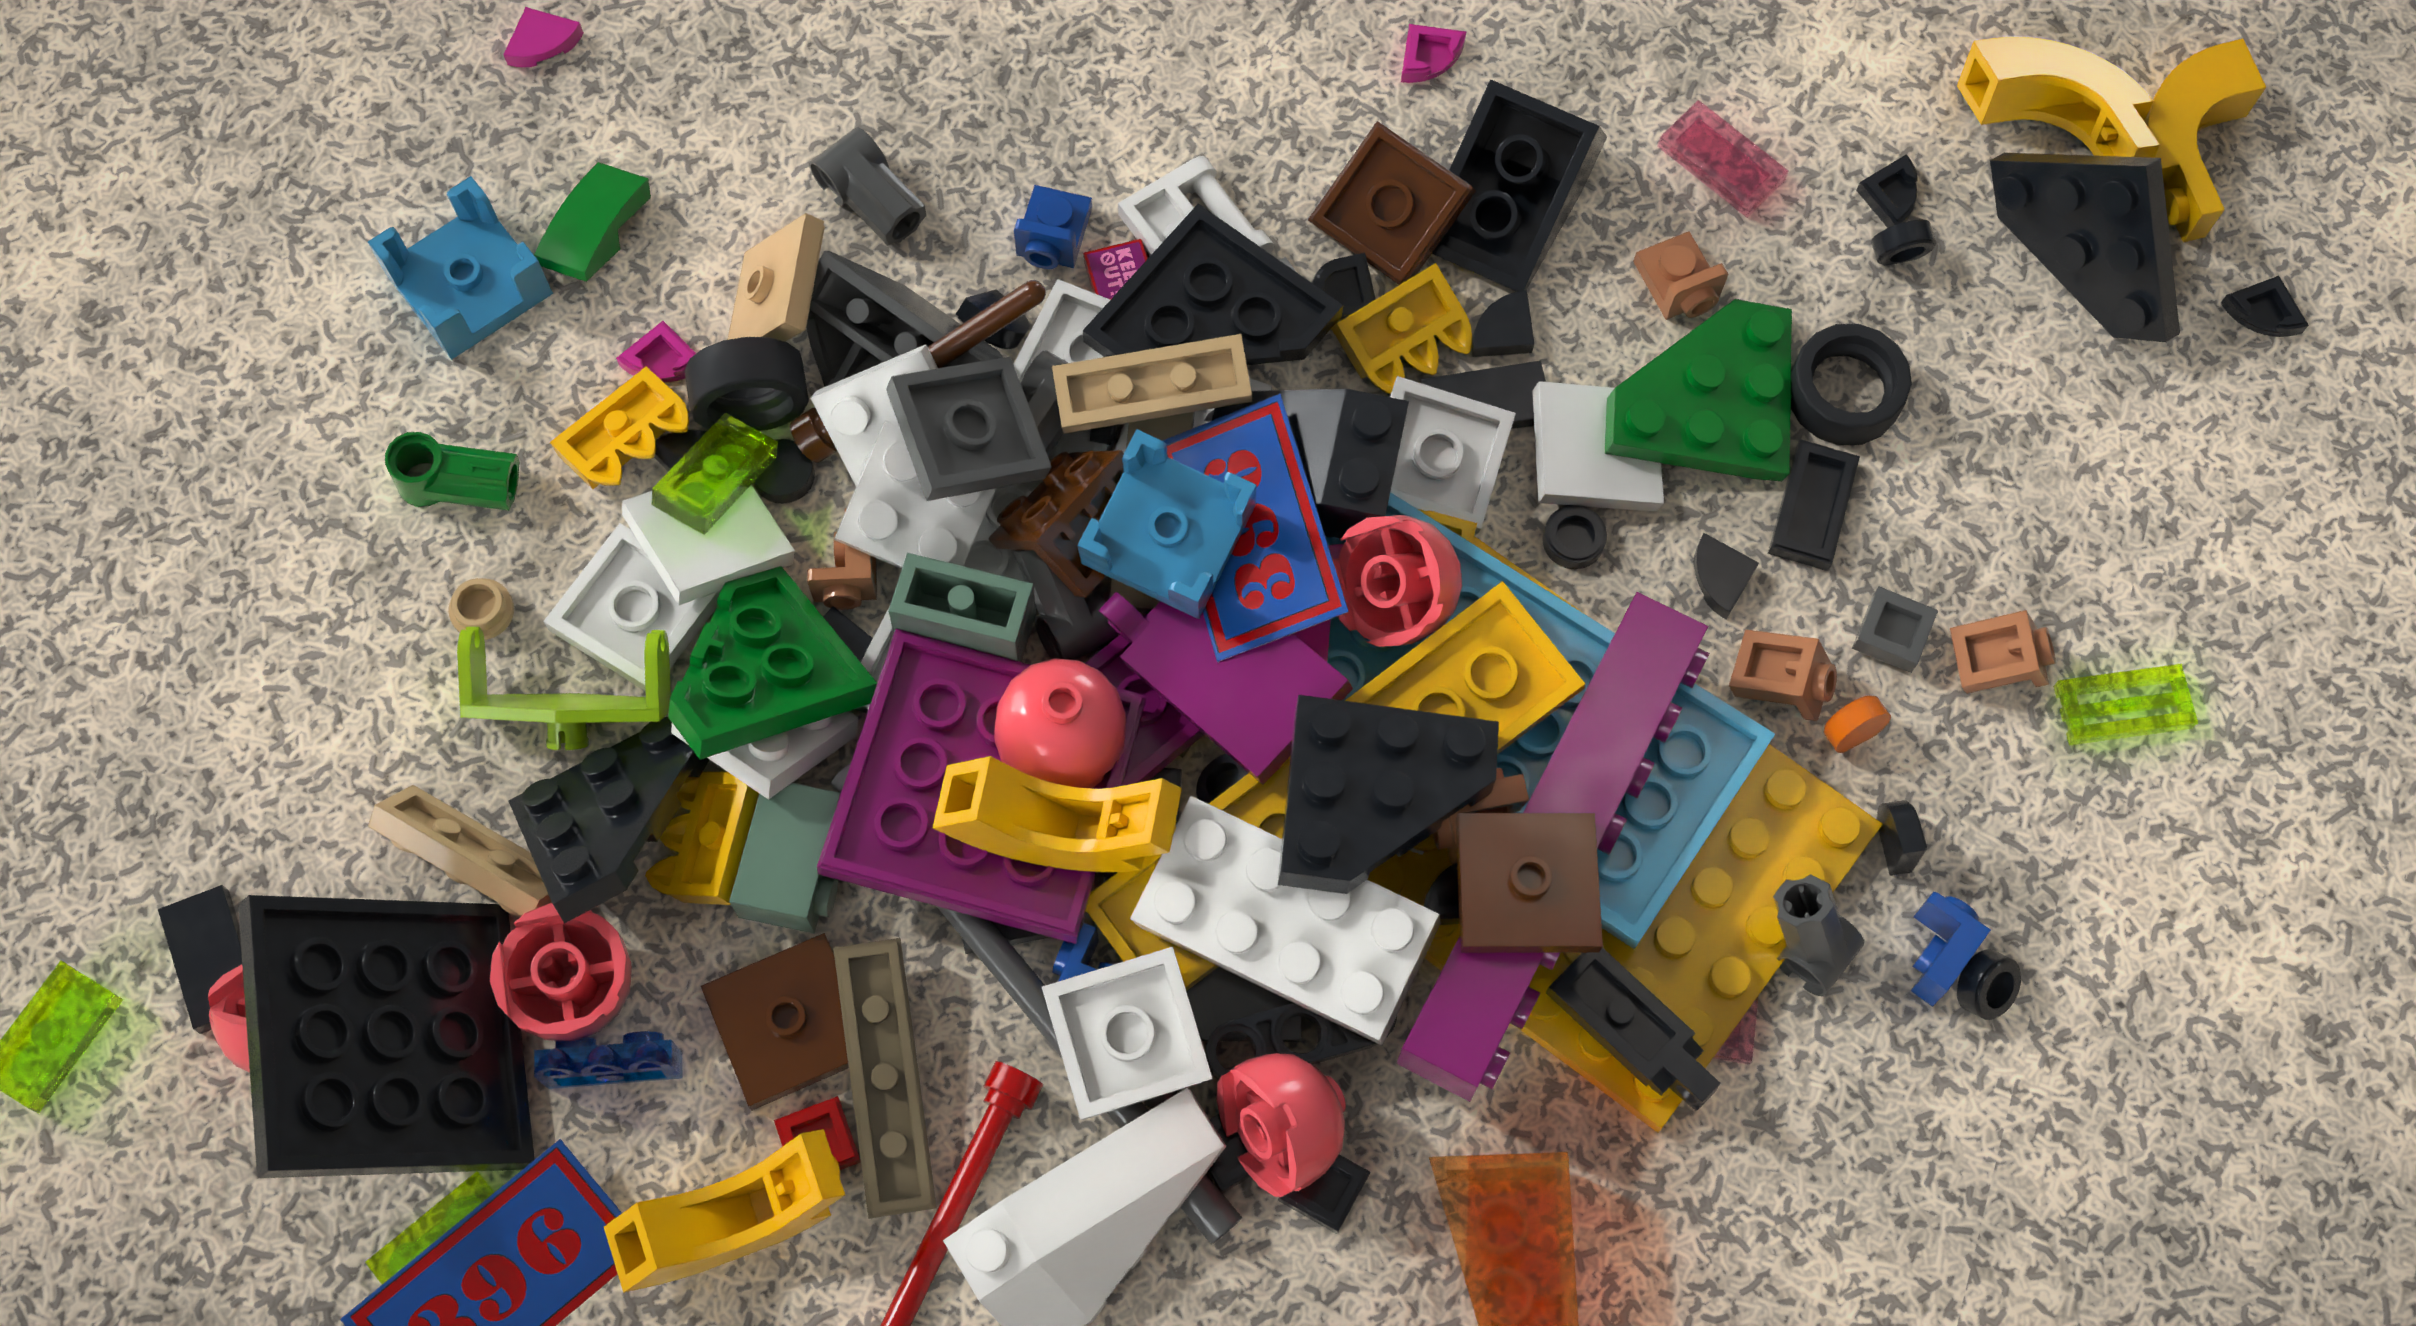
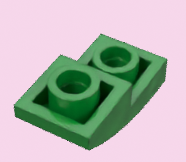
M598 162L574 187L551 220L534 254L540 266L587 282L621 249L618 229L651 198L649 179Z

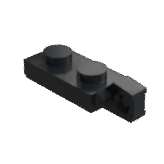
M1602 948L1599 953H1581L1548 987L1546 994L1640 1082L1646 1087L1649 1084L1650 1088L1660 1096L1670 1087L1675 1094L1697 1111L1716 1092L1720 1082L1696 1061L1704 1050L1693 1039L1695 1032L1605 949Z

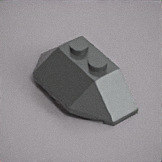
M824 251L818 262L806 328L810 347L824 387L925 344L928 347L961 325L907 286L836 253ZM982 341L944 367L1003 358V356L997 349Z

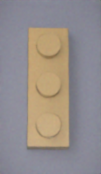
M1241 334L1052 366L1064 434L1252 402V392Z
M411 785L374 805L368 824L369 828L390 839L398 849L416 854L445 871V874L453 881L469 885L498 902L506 912L522 916L526 912L552 903L531 852L415 785Z

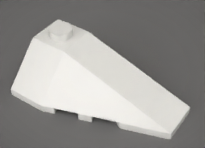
M1186 1088L1001 1200L944 1239L943 1242L979 1302L1001 1326H1087L1095 1320L1108 1303L1106 1301L1127 1272L1133 1269L1147 1251L1146 1247L1172 1213L1178 1211L1226 1148V1145L1192 1091Z

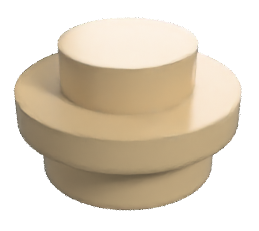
M475 578L465 581L457 587L451 597L448 613L451 623L459 633L461 630H466V627H480L483 631L484 639L488 640L498 636L509 626L514 615V603L507 589L499 582L492 579Z

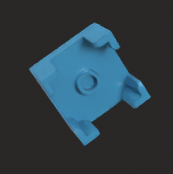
M472 176L447 192V197L457 217L408 249L394 227L386 229L368 241L386 276L451 360L553 294L537 258L524 242L517 244L502 226L487 195Z
M1136 429L1122 457L1124 472L1099 522L1091 518L1077 545L1081 564L1199 619L1256 505L1257 485L1230 472H1226L1224 483L1169 458L1165 442Z

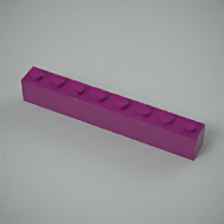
M1636 592L1523 813H1595L1597 849L1608 855L1611 853L1627 821L1626 818L1615 812L1625 793L1638 798L1655 764L1643 756L1652 738L1663 743L1666 742L1682 710V707L1672 703L1671 700L1680 683L1693 688L1710 654L1698 648L1709 626ZM1459 936L1401 1049L1396 1064L1469 1102L1479 1084L1492 1090L1511 1053L1499 1047V1044L1509 1024L1523 1029L1540 995V992L1530 988L1529 984L1539 964L1552 970L1560 953H1461Z

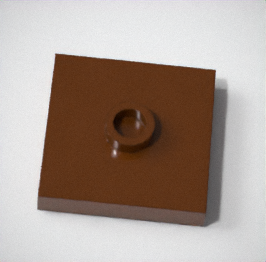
M1377 121L1313 211L1308 221L1354 254L1365 253L1368 264L1400 285L1418 274L1476 190Z
M1458 813L1456 817L1461 953L1600 952L1603 947L1595 813Z
M825 933L701 985L751 1111L849 1068L835 957Z

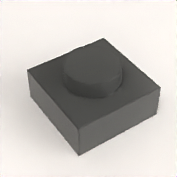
M1878 586L1871 598L1852 649L1912 673L1918 665L1938 610Z

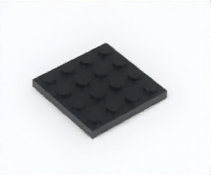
M248 895L238 904L257 1178L521 1170L535 1160L521 1029L497 1005L490 984L492 954L498 943L503 944L507 935L511 932L509 913L499 904Z

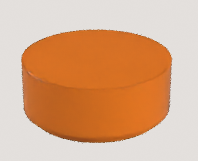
M1864 696L1837 711L1827 721L1823 732L1836 752L1844 753L1881 732L1891 720V715L1877 696Z

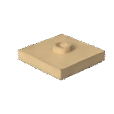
M805 213L744 253L727 340L741 337H769L786 342L806 330L825 229L823 220Z

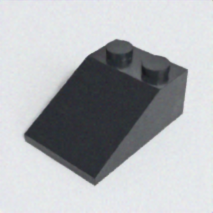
M1490 79L1449 169L1453 174L1471 185L1476 192L1432 254L1516 292L1527 290L1583 191L1607 139L1604 131L1599 125Z
M1346 388L1251 391L1252 402L1214 409L1212 421L1281 394L1326 537L1341 539L1349 528L1364 519L1386 516L1409 401Z

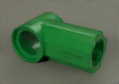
M407 432L397 436L389 444L385 452L387 470L401 498L408 504L423 507L431 506L438 502H447L510 511L511 505L515 500L520 465L517 454L438 444L433 437L422 432ZM418 464H432L431 469L421 476H406L408 471Z

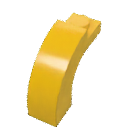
M1998 37L1973 41L1957 87L1981 125L2012 120L2041 121L2070 132L2080 139L2094 156L2155 158L2160 144L2152 130L2145 123V119L2154 101L2132 77L2114 64L2075 46L2042 38Z
M2244 38L2206 48L2180 63L2161 84L2152 99L2154 102L2145 119L2146 125L2152 130L2160 144L2155 158H2161L2168 224L2176 226L2183 243L2205 238L2225 210L2200 156L2197 145V132L2215 124L2247 117L2267 88Z
M992 756L947 765L933 829L976 848L1032 864L1090 872L1142 870L1144 857L1170 853L1172 838L1176 829V817L1182 788L1163 778L1104 789L1071 787L1038 779Z
M824 1129L799 1134L757 1165L723 1181L677 1195L637 1202L604 1226V1230L622 1290L625 1293L696 1275L783 1242L831 1216L829 1206L844 1197L845 1192L840 1180L838 1162L831 1153Z

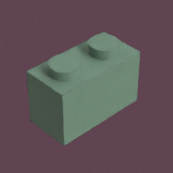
M907 553L888 610L893 633L895 629H900L1022 662L1036 616L1033 583Z
M794 783L785 787L769 800L759 793L729 900L738 918L815 934L819 916L829 917L831 915L836 900L838 880L819 875L817 864L841 793Z

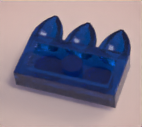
M653 1031L623 1035V1043L596 1045V1039L591 1037H584L575 1041H555V1048L534 1050V1077L548 1089L682 1079V1051L672 1040H664L663 1033Z

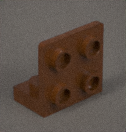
M1091 450L1088 452H1062L1050 460L1052 467L1046 478L1042 479V482L1027 497L1023 495L1016 498L1001 511L997 517V522L1000 526L990 535L988 540L996 549L1034 550L1076 597H1087L1106 575L1081 564L1077 545L1091 518L1099 522L1124 472L1122 463L1123 451Z

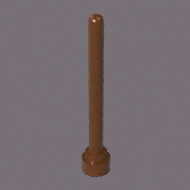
M1036 280L1025 282L928 346L937 367L942 368L1042 303L1046 296L1043 284ZM816 408L809 409L790 423V430L795 443L811 461L820 463L837 452Z

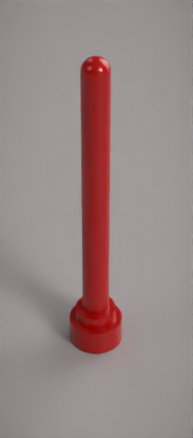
M995 1061L983 1085L988 1090L983 1102L989 1106L880 1326H911L948 1251L943 1240L958 1230L1012 1118L1020 1119L1024 1109L1032 1110L1043 1087V1083L1008 1064Z

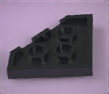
M2004 152L1990 160L1997 217L2113 338L2168 342L2180 334L2161 158Z
M1198 203L1084 328L1083 342L1103 357H1106V354L1114 356L1241 334L1247 365L1304 360L1342 317L1343 305Z
M1298 695L1293 726L1277 885L1348 894L1368 880L1370 872L1394 855L1402 856L1441 829L1443 821L1467 804L1472 807L1491 794L1496 781L1499 722Z
M664 717L658 722H649L640 732L609 748H601L590 753L581 763L550 779H542L531 784L522 794L508 801L550 899L564 923L628 889L639 871L634 863L636 856L646 842H658L682 805L677 797V793L688 777H700L709 763L710 759L704 758L700 760L688 744L671 733L672 722L668 717Z

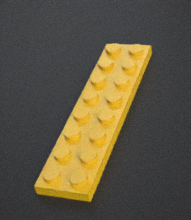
M1502 581L1345 701L1498 721V755L1585 689V682ZM1290 757L1264 785L1248 773L1209 804L1282 839ZM1162 854L1146 856L1143 860L1142 870L1118 872L1091 892L1086 912L1123 962L1173 947L1187 991L1219 966L1141 929L1130 919Z

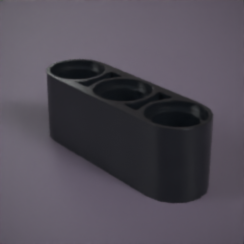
M1292 1003L1231 1020L1218 1026L1209 1036L1205 1054L1211 1074L1219 1080L1222 1075L1230 1071L1220 1065L1216 1057V1047L1221 1039L1228 1035L1238 1034L1246 1037L1254 1049V1058L1276 1053L1293 1054L1312 1065L1370 1049L1378 1044ZM1301 1016L1315 1025L1318 1031V1042L1314 1050L1308 1053H1296L1285 1046L1281 1030L1286 1020ZM1396 1016V1019H1395V1021H1394V1023H1393V1025H1392V1027H1391V1029H1390V1031H1389L1387 1037H1388L1389 1034L1394 1030V1027H1395V1024H1396V1020H1397V1016Z

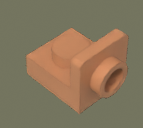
M1690 231L1636 252L1633 260L1666 320L1685 313L1688 318H1694L1711 310L1718 303L1729 275L1722 263L1713 267L1709 266Z
M834 540L836 567L811 568L807 570V583L814 602H823L828 608L834 606L837 610H848L859 607L862 600H877L876 558Z
M2027 610L1950 628L1960 681L1966 694L2030 679L2035 687L2049 685L2045 666L2056 664L2052 640L2048 628L2037 629Z
M1745 629L1729 687L1735 697L1796 705L1803 719L1818 721L1823 702H1829L1834 695L1837 670L1817 638Z

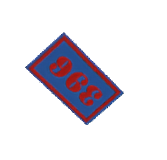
M1281 394L1163 440L1167 444V456L1223 483L1226 472H1230L1257 485L1256 505L1203 610L1217 662L1349 612Z
M559 1139L340 1320L345 1326H556L618 1274L604 1226L622 1214V1212L563 1141Z

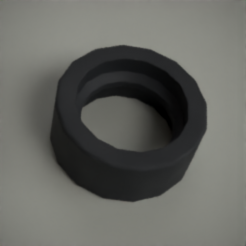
M1835 324L1816 332L1801 348L1791 370V410L1799 424L1821 440L1836 445H1863L1881 437L1896 422L1904 408L1912 386L1909 362L1898 344L1881 331L1861 324ZM1848 356L1865 362L1877 372L1883 382L1884 395L1881 403L1869 412H1848L1834 407L1821 397L1813 383L1816 368L1824 359L1829 357Z
M741 337L723 340L700 350L690 358L685 369L690 412L694 421L707 430L724 434H746L775 429L790 423L800 416L809 402L800 351L785 341L769 337Z

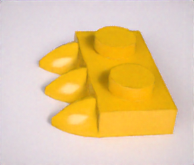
M1436 263L1339 321L1331 328L1360 378L1368 377L1375 386L1388 394H1391L1397 376L1405 378L1400 356L1409 365L1422 373L1432 376L1437 373L1439 355L1434 335L1448 348L1465 355L1470 353L1472 345V330L1468 316Z
M646 366L554 438L550 444L557 455L592 489L596 488L599 484L617 486L621 485L622 466L632 458H654L656 439L666 431L671 433L688 431L689 411L681 397Z
M702 772L700 777H688L677 793V797L682 804L681 807L691 810L690 813L673 818L660 837L665 846L679 852V854L665 858L646 871L645 877L654 889L683 903L731 905L729 900L759 793L729 772Z

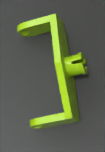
M466 627V630L460 631L457 645L460 718L547 723L548 739L546 740V747L548 749L560 750L561 743H565V750H577L589 745L586 723L658 722L669 713L671 696L669 641L665 630H652L646 636L644 650L646 697L583 693L487 694L486 652L483 631L480 627Z

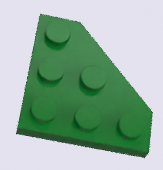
M1734 299L1615 387L1607 397L1605 454L1757 480L1782 482L1790 474L1792 309Z
M779 566L725 582L717 598V608L710 623H705L691 652L689 667L682 681L677 682L670 696L668 718L701 760L871 704L877 682L783 567Z

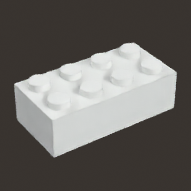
M1190 796L1176 825L1170 853L1161 855L1130 919L1141 929L1383 1046L1441 924L1440 915L1369 880H1366L1348 894L1277 885L1282 839Z

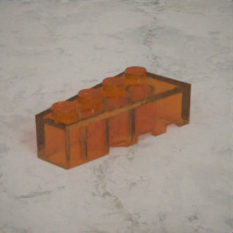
M1568 1152L1429 1157L1477 1325L1579 1326Z

